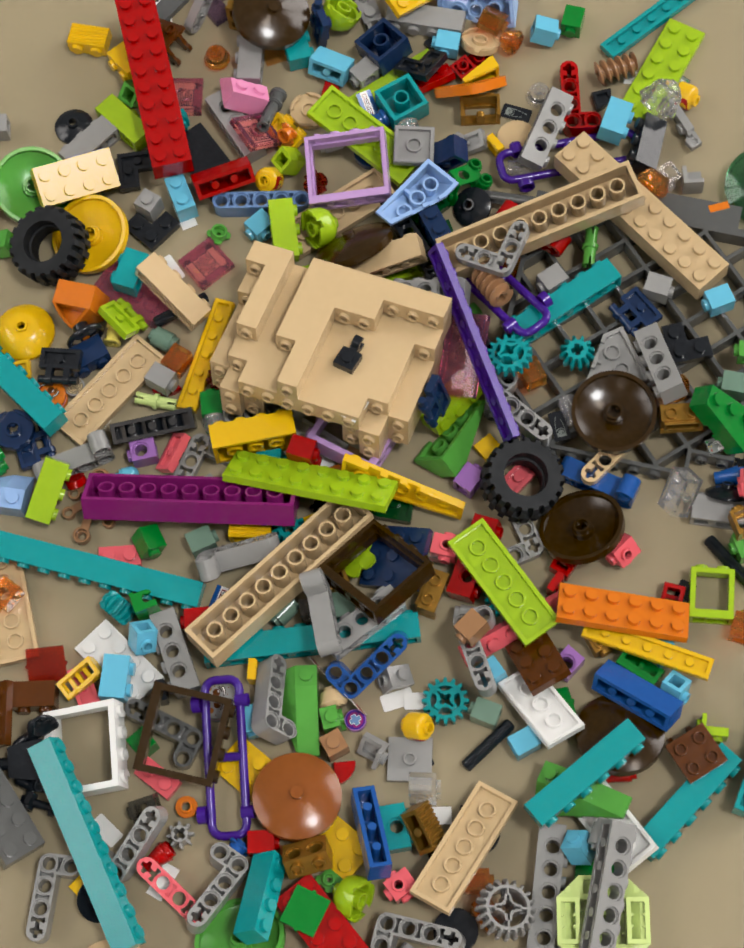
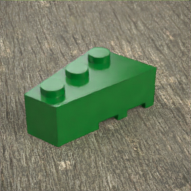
M714 385L695 387L689 405L691 410L704 426L710 428L713 432V438L720 441L724 446L723 451L727 455L744 453V406Z

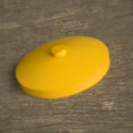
M87 195L73 200L64 210L71 213L85 225V230L88 231L90 236L87 240L91 242V248L87 251L90 253L88 260L85 259L84 264L86 265L78 273L95 274L104 271L119 259L120 254L123 253L126 247L129 226L125 213L115 202L101 195ZM60 231L52 232V244L55 254L61 246L62 236Z

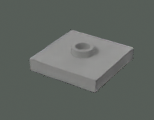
M395 125L393 165L421 166L427 159L434 163L435 127Z
M389 737L387 782L432 783L433 738H429L426 741L409 740L406 737Z

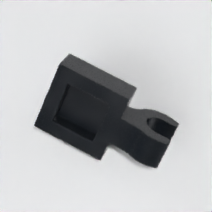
M356 334L350 348L342 347L333 361V366L352 375L363 359L362 354L359 352L364 347V343H362L364 338Z

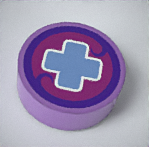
M359 709L350 710L344 718L345 725L351 732L362 731L367 723L365 714Z

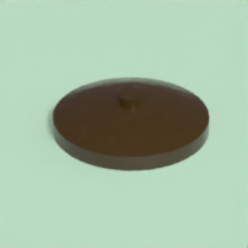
M234 0L232 4V18L238 32L251 44L266 50H283L295 45L304 36L310 21V10L307 0Z
M384 222L357 226L337 235L330 243L319 249L315 258L350 267L367 260L383 250L391 242L393 232L390 225Z
M604 371L591 376L577 389L572 401L571 419L577 435L586 445L602 453L621 454L638 448L649 438L657 419V405L650 388L638 377L623 371Z
M581 490L567 494L556 502L551 510L542 517L539 534L545 550L554 559L571 565L588 564L605 557L617 547L624 535L625 517L619 503L610 495L595 490Z
M600 696L591 701L579 715V718L585 724V729L575 734V740L582 756L627 718L646 738L643 743L644 748L635 756L631 753L625 758L627 763L619 770L616 768L612 769L609 775L631 776L641 773L650 768L662 753L665 731L605 696Z

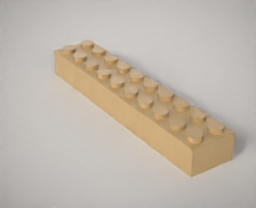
M584 131L554 156V168L570 183L619 164ZM639 182L644 193L645 205L610 220L696 300L700 299L704 291L711 289L727 275L729 263Z
M629 160L435 240L436 243L443 242L445 249L448 250L449 259L457 272V276L467 278L471 276L475 268L458 262L455 250L460 244L467 243L498 253L510 226L515 221L520 220L528 224L530 231L529 238L521 255H524L645 205L644 193ZM521 228L519 231L516 230V240H518L519 233L524 232L523 228ZM509 245L506 248L508 253H513L517 250L515 245ZM469 252L461 253L462 257L469 255ZM483 256L478 262L480 264L489 262L490 258Z
M331 502L325 503L184 629L189 641L218 668L303 591L299 579L300 573L316 569L371 522L374 519L373 514L366 509Z

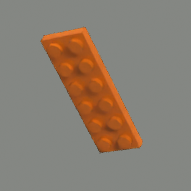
M560 582L555 622L687 643L690 603Z

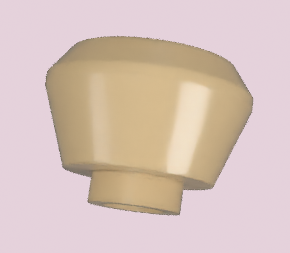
M328 686L323 688V692L320 693L319 708L336 704L337 709H342L346 706L348 699L334 686Z

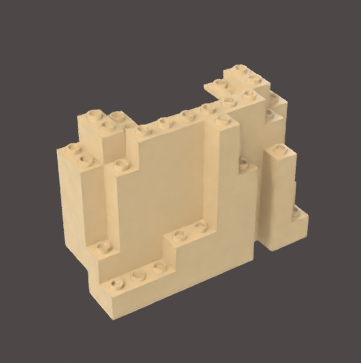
M255 240L246 257L247 272L237 290L239 303L210 359L213 385L220 388L222 410L228 414L242 416L245 410L252 414L266 413L265 403H273L288 410L293 409L302 412L307 416H315L327 422H335L342 425L343 440L352 445H359L360 453L369 458L375 457L380 459L388 438L395 443L408 445L422 414L418 408V399L420 397L426 398L424 392L425 384L429 382L432 374L439 375L442 368L443 341L451 325L452 298L314 257L308 268L295 265L293 251ZM357 334L364 338L362 341L364 347L359 352L362 354L363 359L351 375L334 367L333 361L343 346L350 348L351 342Z

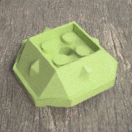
M578 875L556 897L557 945L560 948H579L591 875ZM628 879V887L625 890L624 896L625 905L620 919L621 929L617 936L616 948H648L651 945L649 896ZM610 888L607 891L608 896L610 895ZM606 911L603 914L604 918H606ZM602 934L599 937L600 943L602 941Z

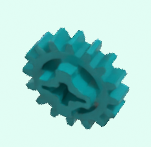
M505 334L504 339L501 340L497 337V343H490L491 349H487L488 356L496 369L497 375L504 372V377H507L508 373L515 377L517 371L523 374V368L529 369V362L533 361L532 347H530L529 341L524 342L522 336L516 339L515 334L511 338H508Z
M444 677L441 683L438 679H435L436 685L433 686L429 683L428 688L430 691H423V695L427 697L422 699V704L427 705L423 708L424 713L430 712L431 718H436L435 722L437 725L440 721H444V725L447 726L450 720L453 724H456L457 717L461 720L463 719L461 712H468V708L465 705L469 704V699L464 698L468 695L467 690L461 691L463 684L460 683L456 686L454 678L451 682H447V678ZM458 695L460 697L459 707H457V704L454 702L457 699ZM432 696H434V698L436 699V703L434 704L433 708L431 706ZM449 698L450 704L444 703L442 705L441 699L447 700Z

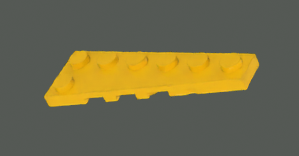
M345 453L341 470L354 472V474H368L377 477V479L388 478L398 481V489L393 499L461 520L466 502L366 462L358 455Z

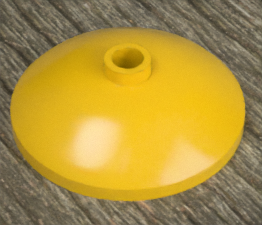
M31 304L18 305L7 310L0 317V346L3 348L1 350L3 354L9 353L15 361L34 360L40 357L42 347H51L55 337V325L51 316L41 307ZM25 325L24 328L19 329V326Z

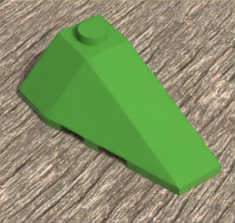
M485 400L474 402L448 430L444 431L433 443L429 441L422 448L414 462L441 478L456 477L467 462L484 411Z
M296 665L286 669L282 715L293 721L296 725L297 735L291 739L295 751L320 757L317 665Z
M545 761L536 782L535 795L567 768ZM597 782L591 787L593 791L587 797L582 799L580 796L574 801L576 805L568 813L562 811L556 817L574 816L575 818H582L584 816L624 819L632 797Z

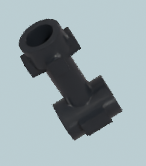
M26 791L25 795H22L20 801L27 812H32L34 808L47 811L49 817L53 818L55 816L50 803L38 800V794Z

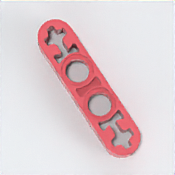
M143 857L140 859L136 867L139 875L187 920L189 910L187 909L184 913L181 909L187 906L189 900L193 901L194 904L197 900L153 858ZM143 861L145 863L150 861L152 863L151 869L156 872L157 868L161 871V873L154 877L153 881L149 880L152 874L148 871L145 873L141 871L143 868L141 863ZM161 876L167 877L170 882L168 888L164 890L158 888L156 884L157 879ZM176 892L185 894L186 901L184 904L176 905L173 902V895Z

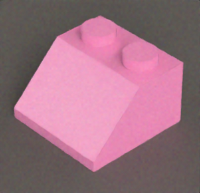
M232 77L220 79L224 108L257 117L261 116L269 102L266 86Z

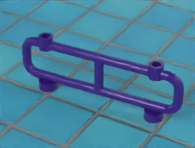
M629 129L627 137L631 139L635 132ZM597 133L588 134L594 141H600V139L596 138ZM576 137L558 140L555 148H564ZM519 141L510 143V149L501 151L496 157V167L500 178L506 183L518 184L519 190L522 193L530 192L535 188L534 180L562 176L556 169L516 176L508 175L503 160L511 156L518 158L523 147ZM535 144L538 151H543L540 144ZM626 156L614 158L618 163L627 161Z
M511 274L507 277H501L542 314V318L531 327L524 329L500 307L491 306L468 277L465 278L471 285V292L504 322L502 328L507 334L514 332L522 337L532 336L549 323L551 314L548 308L553 305V301L545 291H542L535 297Z
M221 675L205 680L201 686V692L209 694L210 688L213 685L231 684L235 688L234 704L236 705L238 752L225 753L223 762L239 761L242 827L238 831L221 832L217 829L214 785L213 788L206 787V806L197 807L196 818L199 825H208V830L212 837L221 841H229L231 837L235 839L244 838L247 835V831L251 829V818H256L253 805H250L245 707L250 706V697L248 693H244L243 685L237 677ZM191 697L192 713H202L206 779L212 757L210 701Z

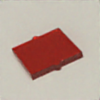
M64 645L25 649L27 660L25 668L28 669L29 681L55 680L58 682L67 674L66 665L68 661L65 660Z

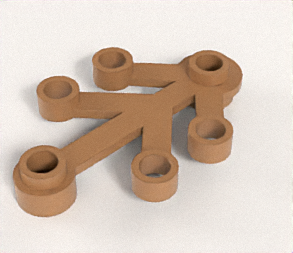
M99 468L95 469L92 473L109 472L105 469ZM85 485L75 490H69V498L72 501L80 500ZM73 492H78L76 497L71 496ZM81 501L62 510L64 519L71 521L75 518L76 513L82 510ZM67 511H72L70 516H65ZM83 518L81 527L74 530L73 538L77 544L85 545L91 540L89 529L92 519ZM102 520V524L106 529L115 527V520H112L110 525L105 524L107 520ZM81 535H86L84 540L79 539Z

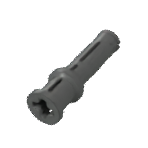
M280 87L272 88L269 93V102L257 123V128H259L260 132L265 133L269 130L276 113L282 109V103L287 98L286 91Z

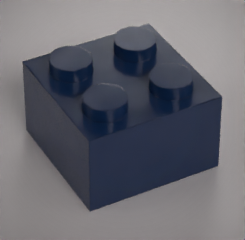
M384 17L354 41L359 55L362 58L367 56L379 68L382 76L391 71L403 57H408L413 53L408 37Z

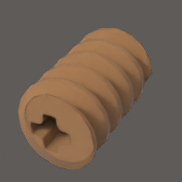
M632 51L629 53V56L624 53L621 58L617 55L614 57V60L612 58H608L606 62L600 60L599 65L597 62H594V69L597 79L604 86L605 79H608L611 84L613 77L617 81H620V75L627 79L629 72L632 77H635L638 63Z
M478 269L473 270L471 282L485 296V299L489 301L491 306L501 307L511 300L514 292L505 283L503 278Z

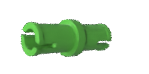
M594 226V230H592V227L585 229V242L582 244V249L584 250L582 267L586 268L587 264L588 268H591L595 263V255L599 246L597 244L599 230L597 226Z

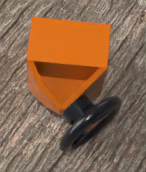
M59 279L52 303L63 321L74 332L67 340L68 348L77 345L73 344L74 340H81L82 342L94 334H99L101 338L104 334V327L99 322L104 321V318L97 311L100 306L109 302L110 297L97 286Z

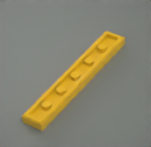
M215 298L178 399L177 409L194 407V412L197 414L201 403L200 392L205 391L211 375L210 359L232 317L235 308L234 302Z
M584 627L581 634L582 638L705 681L709 678L715 660L651 637Z

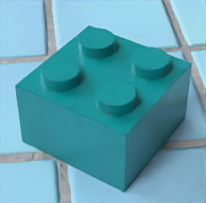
M409 73L374 91L376 105L379 109H384L393 130L395 125L409 126L429 115V102Z

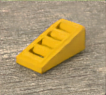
M494 56L488 57L462 78V84L499 76V65Z
M87 656L58 681L56 686L66 699L70 701L101 678L102 667L94 657ZM88 666H90V667L92 668V670L94 671L93 674H92V673L90 672V670L87 668ZM83 671L88 678L85 680L80 672ZM74 677H76L78 681L81 683L79 686L74 681ZM67 682L74 688L72 692L67 687Z

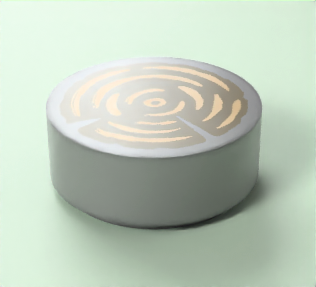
M79 378L78 385L64 386L66 394L70 398H74L85 387L83 380Z

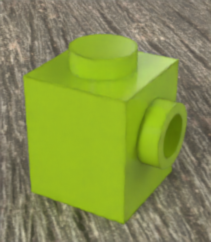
M281 146L272 157L271 162L281 174L296 176L306 164V159L297 148Z

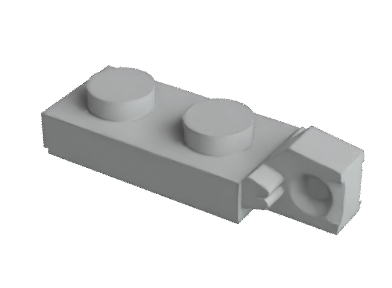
M671 98L667 100L666 113L670 120L674 119L676 122L678 133L680 135L684 134L686 137L685 145L691 151L702 146V142L694 131L692 123L676 99Z

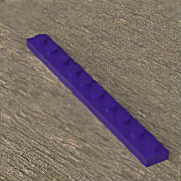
M443 242L437 243L428 251V255L444 295L452 298V315L502 440L509 443L511 439L520 436L518 424L513 418L510 404L507 402L503 393V387L496 376L495 367L490 361L487 347L482 341L479 327L474 321L472 310L468 306L464 290L458 281L457 272L451 264L449 252L445 249Z

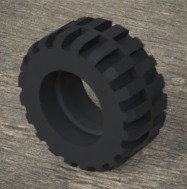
M46 205L45 208L42 206L36 207L34 212L31 210L27 212L24 219L20 218L18 221L19 225L17 228L14 227L12 231L14 235L13 238H10L9 243L12 246L9 250L10 256L13 257L12 262L14 266L18 267L20 273L41 285H52L53 287L57 286L59 279L70 281L71 277L75 278L79 275L78 271L80 269L83 270L86 265L84 264L85 259L88 260L90 253L87 251L91 248V242L87 240L90 236L88 231L85 230V225L78 218L63 208ZM60 231L62 241L58 252L49 260L40 262L39 247L41 242L48 234Z
M523 437L521 441H519V438L511 439L509 443L504 441L491 452L481 470L480 478L482 480L479 485L480 490H484L482 494L484 501L488 500L490 502L488 507L492 511L496 509L499 512L497 514L499 517L503 518L505 515L509 517L508 521L515 522L519 519L520 523H527L529 519L536 521L541 516H545L559 500L558 498L563 492L562 486L565 483V476L561 475L564 472L562 464L558 465L557 462L560 459L557 454H551L550 451L552 449L549 446L543 447L541 446V441L535 440L531 442L530 438ZM511 465H522L532 470L539 481V492L532 496H524L514 492L506 483L504 477L505 468Z

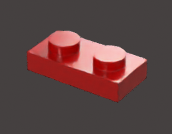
M446 63L437 70L428 82L413 80L423 94L455 80L456 76L455 72Z

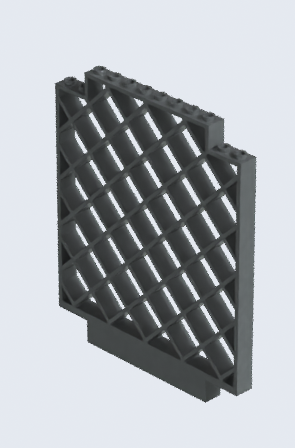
M648 189L729 263L727 276L737 288L733 292L736 302L744 298V279L733 266V264L744 259V230L738 229L743 207ZM537 190L536 197L549 192ZM610 219L594 226L599 228L605 225L617 243L596 254L595 262L603 261L606 258L611 259L624 251L637 270L623 277L620 286L543 336L554 331L562 344L565 345L564 341L566 339L572 340L564 331L562 325L584 313L597 331V333L586 338L584 342L590 340V347H594L600 343L603 334L621 326L625 327L619 320L605 327L592 308L612 296L623 306L620 302V297L624 295L622 290L643 278L646 281L649 271L655 272L662 268L654 260L645 264L633 247L636 243L628 236L626 237ZM586 230L570 235L572 239L570 244L575 242L582 253H584L582 244L585 242L583 236H585ZM715 241L742 246V248L726 256ZM538 248V250L531 254L528 252L521 256L516 279L535 297L539 294V291L533 287L525 276L524 271L543 259L546 260L549 266L556 262L560 265L555 256L541 248ZM582 263L565 273L568 275L570 282L579 272H586L590 268H588V264L584 268ZM678 284L675 286L672 299L668 298L666 305L654 301L650 302L657 309L664 306L676 323L682 322L688 340L700 338L693 327L709 319L710 315L708 311L702 310L686 319L673 302L675 298L687 292ZM514 288L507 313L510 317L530 305L524 297L518 299L519 293ZM630 312L626 313V317L630 321L635 319ZM726 313L714 316L728 336L711 345L713 358L676 366L688 392L687 398L689 400L684 403L691 402L694 389L683 373L705 362L717 379L718 376L722 377L724 370L714 355L734 343L739 344V340H744V326L737 329ZM503 329V333H502L501 340L504 339V335L506 334V332L504 331V329ZM532 347V362L536 368L518 378V387L512 395L540 417L563 405L571 417L572 402L570 400L574 398L577 389L586 379L563 391L551 374V371L563 365L564 360H560L559 355L544 363ZM642 351L639 352V353H637V355H638V356L643 355V354H642ZM582 366V372L586 378L591 369L590 366L588 368ZM744 367L736 372L744 373ZM543 377L556 397L533 410L520 392V389ZM511 379L504 380V383L506 384L514 382ZM648 382L646 384L653 392L654 390L652 387L656 386L655 382ZM655 397L656 405H657V417H658L659 406H660L661 404L659 403V401H658L657 398ZM736 400L744 406V401ZM485 403L484 417L495 422L490 408ZM658 418L656 419L655 427L652 433L659 429ZM524 419L521 421L523 424L532 423V421L529 419ZM574 427L569 429L571 439L556 442L552 438L550 445H548L552 449L550 451L552 455L557 454L558 457L562 458L570 456L585 463H588L599 452L593 449L594 453L562 446L578 436ZM710 429L688 442L682 433H670L679 446L677 449L656 460L645 443H643L636 449L646 463L622 458L611 470H624L631 475L643 474L651 479L662 478L667 479L671 483L680 484L686 481L690 460L699 465L711 464L719 469H727L733 466L735 454L726 456L715 453L710 455L709 452L695 449L702 445L704 440L713 438V432ZM521 433L520 441L523 439V437H526V436H524L522 433ZM683 455L686 456L683 471L665 467ZM602 456L599 462L602 465H609L611 459L608 456Z

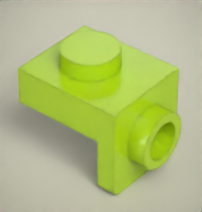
M702 713L701 719L696 721V726L703 723L717 744L726 742L729 736V728L706 726L707 713Z

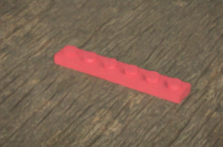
M558 591L544 598L555 613ZM503 621L489 630L480 641L487 657L516 641L518 637L506 621ZM458 646L457 648L462 656V659L468 667L461 646Z

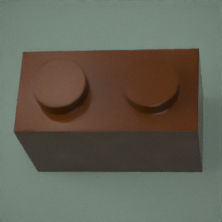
M55 680L13 682L12 709L19 715H29L31 712L37 711L43 714V712L58 710L59 688L56 686L57 682Z

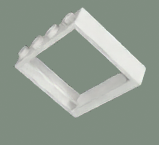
M114 698L43 712V715H50L59 723L58 728L45 735L44 739L59 737L62 740L61 719L108 710L112 780L82 785L84 797L129 789L128 777H130V773L127 769L129 753L126 748L127 729L124 721L126 712L124 711L123 702Z

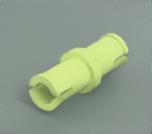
M140 391L136 392L135 396L137 398L135 397L134 404L150 406L154 410L158 408L170 411L177 409L175 405H177L178 399L162 397L158 393L152 395Z

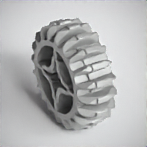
M507 878L503 879L502 883L499 880H495L493 885L488 883L485 886L486 890L482 889L479 892L481 897L476 899L478 906L474 908V911L481 913L476 917V920L483 921L480 929L487 927L489 929L487 936L495 933V940H499L502 936L504 942H507L510 938L516 941L518 936L524 937L526 931L532 929L530 923H534L536 920L533 914L537 912V909L531 907L535 900L528 899L531 892L524 893L522 891L524 885H521L519 888L516 887V880H513L510 885ZM501 894L499 903L489 905L492 896ZM503 906L506 907V910H509L508 914L505 913V910H502ZM522 915L519 925L510 927L512 917ZM492 916L496 917L499 923Z

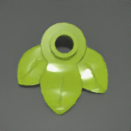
M371 546L345 567V572L349 577L358 578L362 569H369L376 563V556L369 551Z

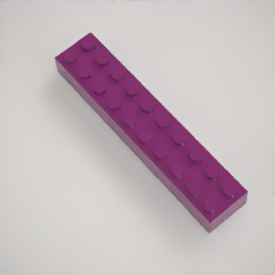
M89 473L81 496L84 519L262 526H295L300 496L225 482L222 480V477Z

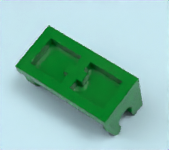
M147 589L134 594L133 592L128 593L139 621L150 619L149 615L162 611L156 599L149 600L148 602L142 600L143 596L151 593Z
M625 652L616 661V664L655 686L665 673L664 669L657 667L651 662Z

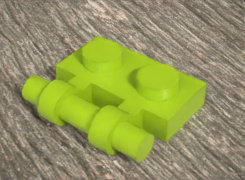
M122 297L117 301L112 300L100 306L97 311L124 340L139 333L140 329L145 331L149 327L145 322V318L141 314L138 315L132 309L133 306Z

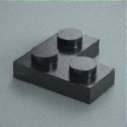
M429 49L420 60L403 57L393 68L394 74L404 76L409 73L412 79L428 82L448 59L447 53Z
M149 151L117 154L121 193L141 190L139 173L153 171Z
M167 211L152 224L138 212L128 221L129 233L152 253L181 227L180 222Z
M682 322L661 326V333L676 366L713 358V351L708 336L687 340Z

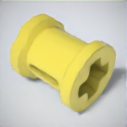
M107 323L106 328L108 329L103 343L109 347H120L121 336Z

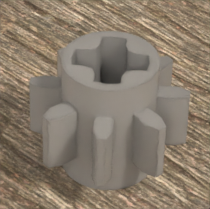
M178 821L177 826H169L172 831L166 837L170 840L173 839L171 842L173 848L179 845L180 849L184 850L185 845H193L190 839L195 836V833L188 832L191 828L189 823L184 827ZM177 833H183L185 837L183 839L178 838Z

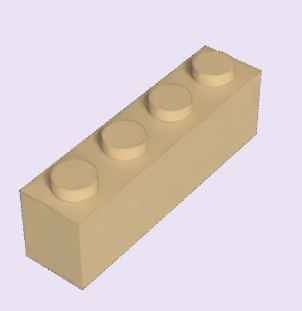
M407 233L402 238L391 240L383 250L374 256L348 268L383 278L428 262L423 240L417 233Z
M153 252L136 267L135 275L191 331L210 315L211 308L209 303L204 298L201 299L196 294L195 289L182 280L178 271L172 270L167 265V261L163 256H158Z

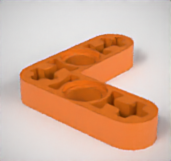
M506 75L495 76L473 83L434 88L435 98L473 95L507 86Z

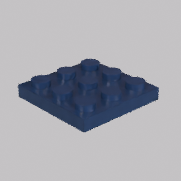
M388 526L392 533H398L408 545L413 544L423 556L428 555L433 531L430 528ZM378 539L369 550L376 556V563L369 569H362L359 585L366 588L379 589L382 586L386 587L391 584L395 589L417 568Z

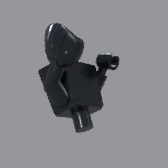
M39 715L30 720L27 724V732L13 741L12 746L7 747V757L0 758V768L2 771L8 770L9 779L14 780L15 785L26 791L45 793L27 749L44 740L40 737L58 728L59 723L54 717Z

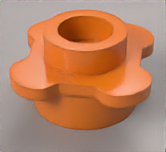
M283 123L282 128L277 132V136L280 142L291 146L294 144L293 140L297 137V132L292 127H289L288 123Z

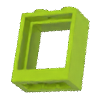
M705 564L691 566L688 595L690 623L732 625L734 620L735 569H730L728 566L711 568ZM696 576L728 578L727 610L695 608Z

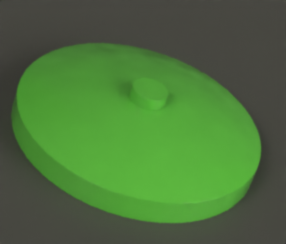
M35 146L22 147L7 154L0 161V209L3 213L18 222L20 218L24 219L26 217L25 214L30 210L34 212L36 207L41 206L30 171L32 168L61 161L62 159L48 149ZM69 203L58 205V207L64 209Z
M242 898L227 901L203 933L195 935L194 946L195 948H284L286 941L285 927L279 921L281 917L276 910L268 942L244 944L233 934Z

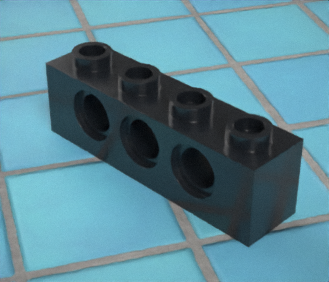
M194 407L109 424L114 445L198 427Z

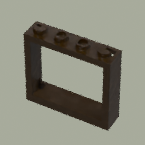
M375 519L369 522L317 567H321L332 589L378 625L436 575L433 568L434 563L429 560L427 555L423 556L413 544L408 545L398 533H392L386 524L382 525ZM379 539L417 569L376 604L338 573Z
M154 681L132 769L213 788L214 783L217 784L221 771L217 770L219 761L223 762L225 757L224 740L229 739L231 727H228L229 719L234 718L236 705H233V699ZM164 691L224 705L206 779L146 765Z

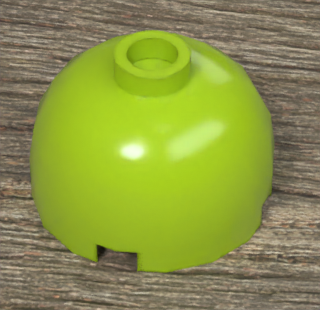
M325 0L323 9L326 16H329L331 19V30L348 31L358 23L362 13L361 10L358 13L356 9L358 6L354 1Z
M317 207L302 212L300 219L302 231L306 230L308 237H305V240L313 249L322 248L335 239L338 220L330 211Z
M347 876L337 883L332 891L333 903L336 905V908L347 920L353 923L359 922L365 916V913L362 911L366 904L370 908L374 897V884L370 883L372 881H368L363 876Z

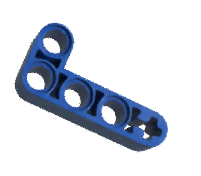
M564 456L561 462L564 472L561 475L565 476V483L581 490L604 492L613 497L621 507L631 509L640 490L641 480L627 473L622 478L607 473L598 483L589 486L581 480V470L587 463L570 456ZM595 467V470L591 473L587 472L586 478H594V473L598 468Z
M394 631L353 671L341 661H332L326 669V678L343 696L346 695L349 699L357 697L406 649L408 636L403 631ZM394 637L396 639H399L401 637L403 639L402 646L400 644H397L393 648L392 652L390 647L393 645L395 641ZM379 652H385L389 659L386 662H380L376 655ZM332 667H339L342 675L335 677L331 674L330 669ZM369 667L373 671V675L365 677L362 675L361 669ZM349 682L355 683L357 691L349 692L346 689V684Z

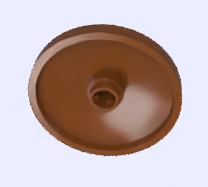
M307 753L284 754L271 760L258 774L252 792L253 808L258 821L270 834L285 841H302L322 835L333 825L341 808V785L334 770L322 759Z

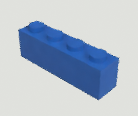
M608 660L594 674L591 689L665 732L681 716L683 701L611 660Z
M375 786L352 788L351 807L367 879L371 881L390 878L392 860Z

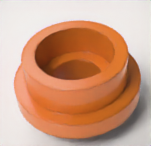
M183 796L177 801L175 809L180 817L188 819L196 814L198 804L193 797ZM185 803L190 804V808L188 810H183V805Z

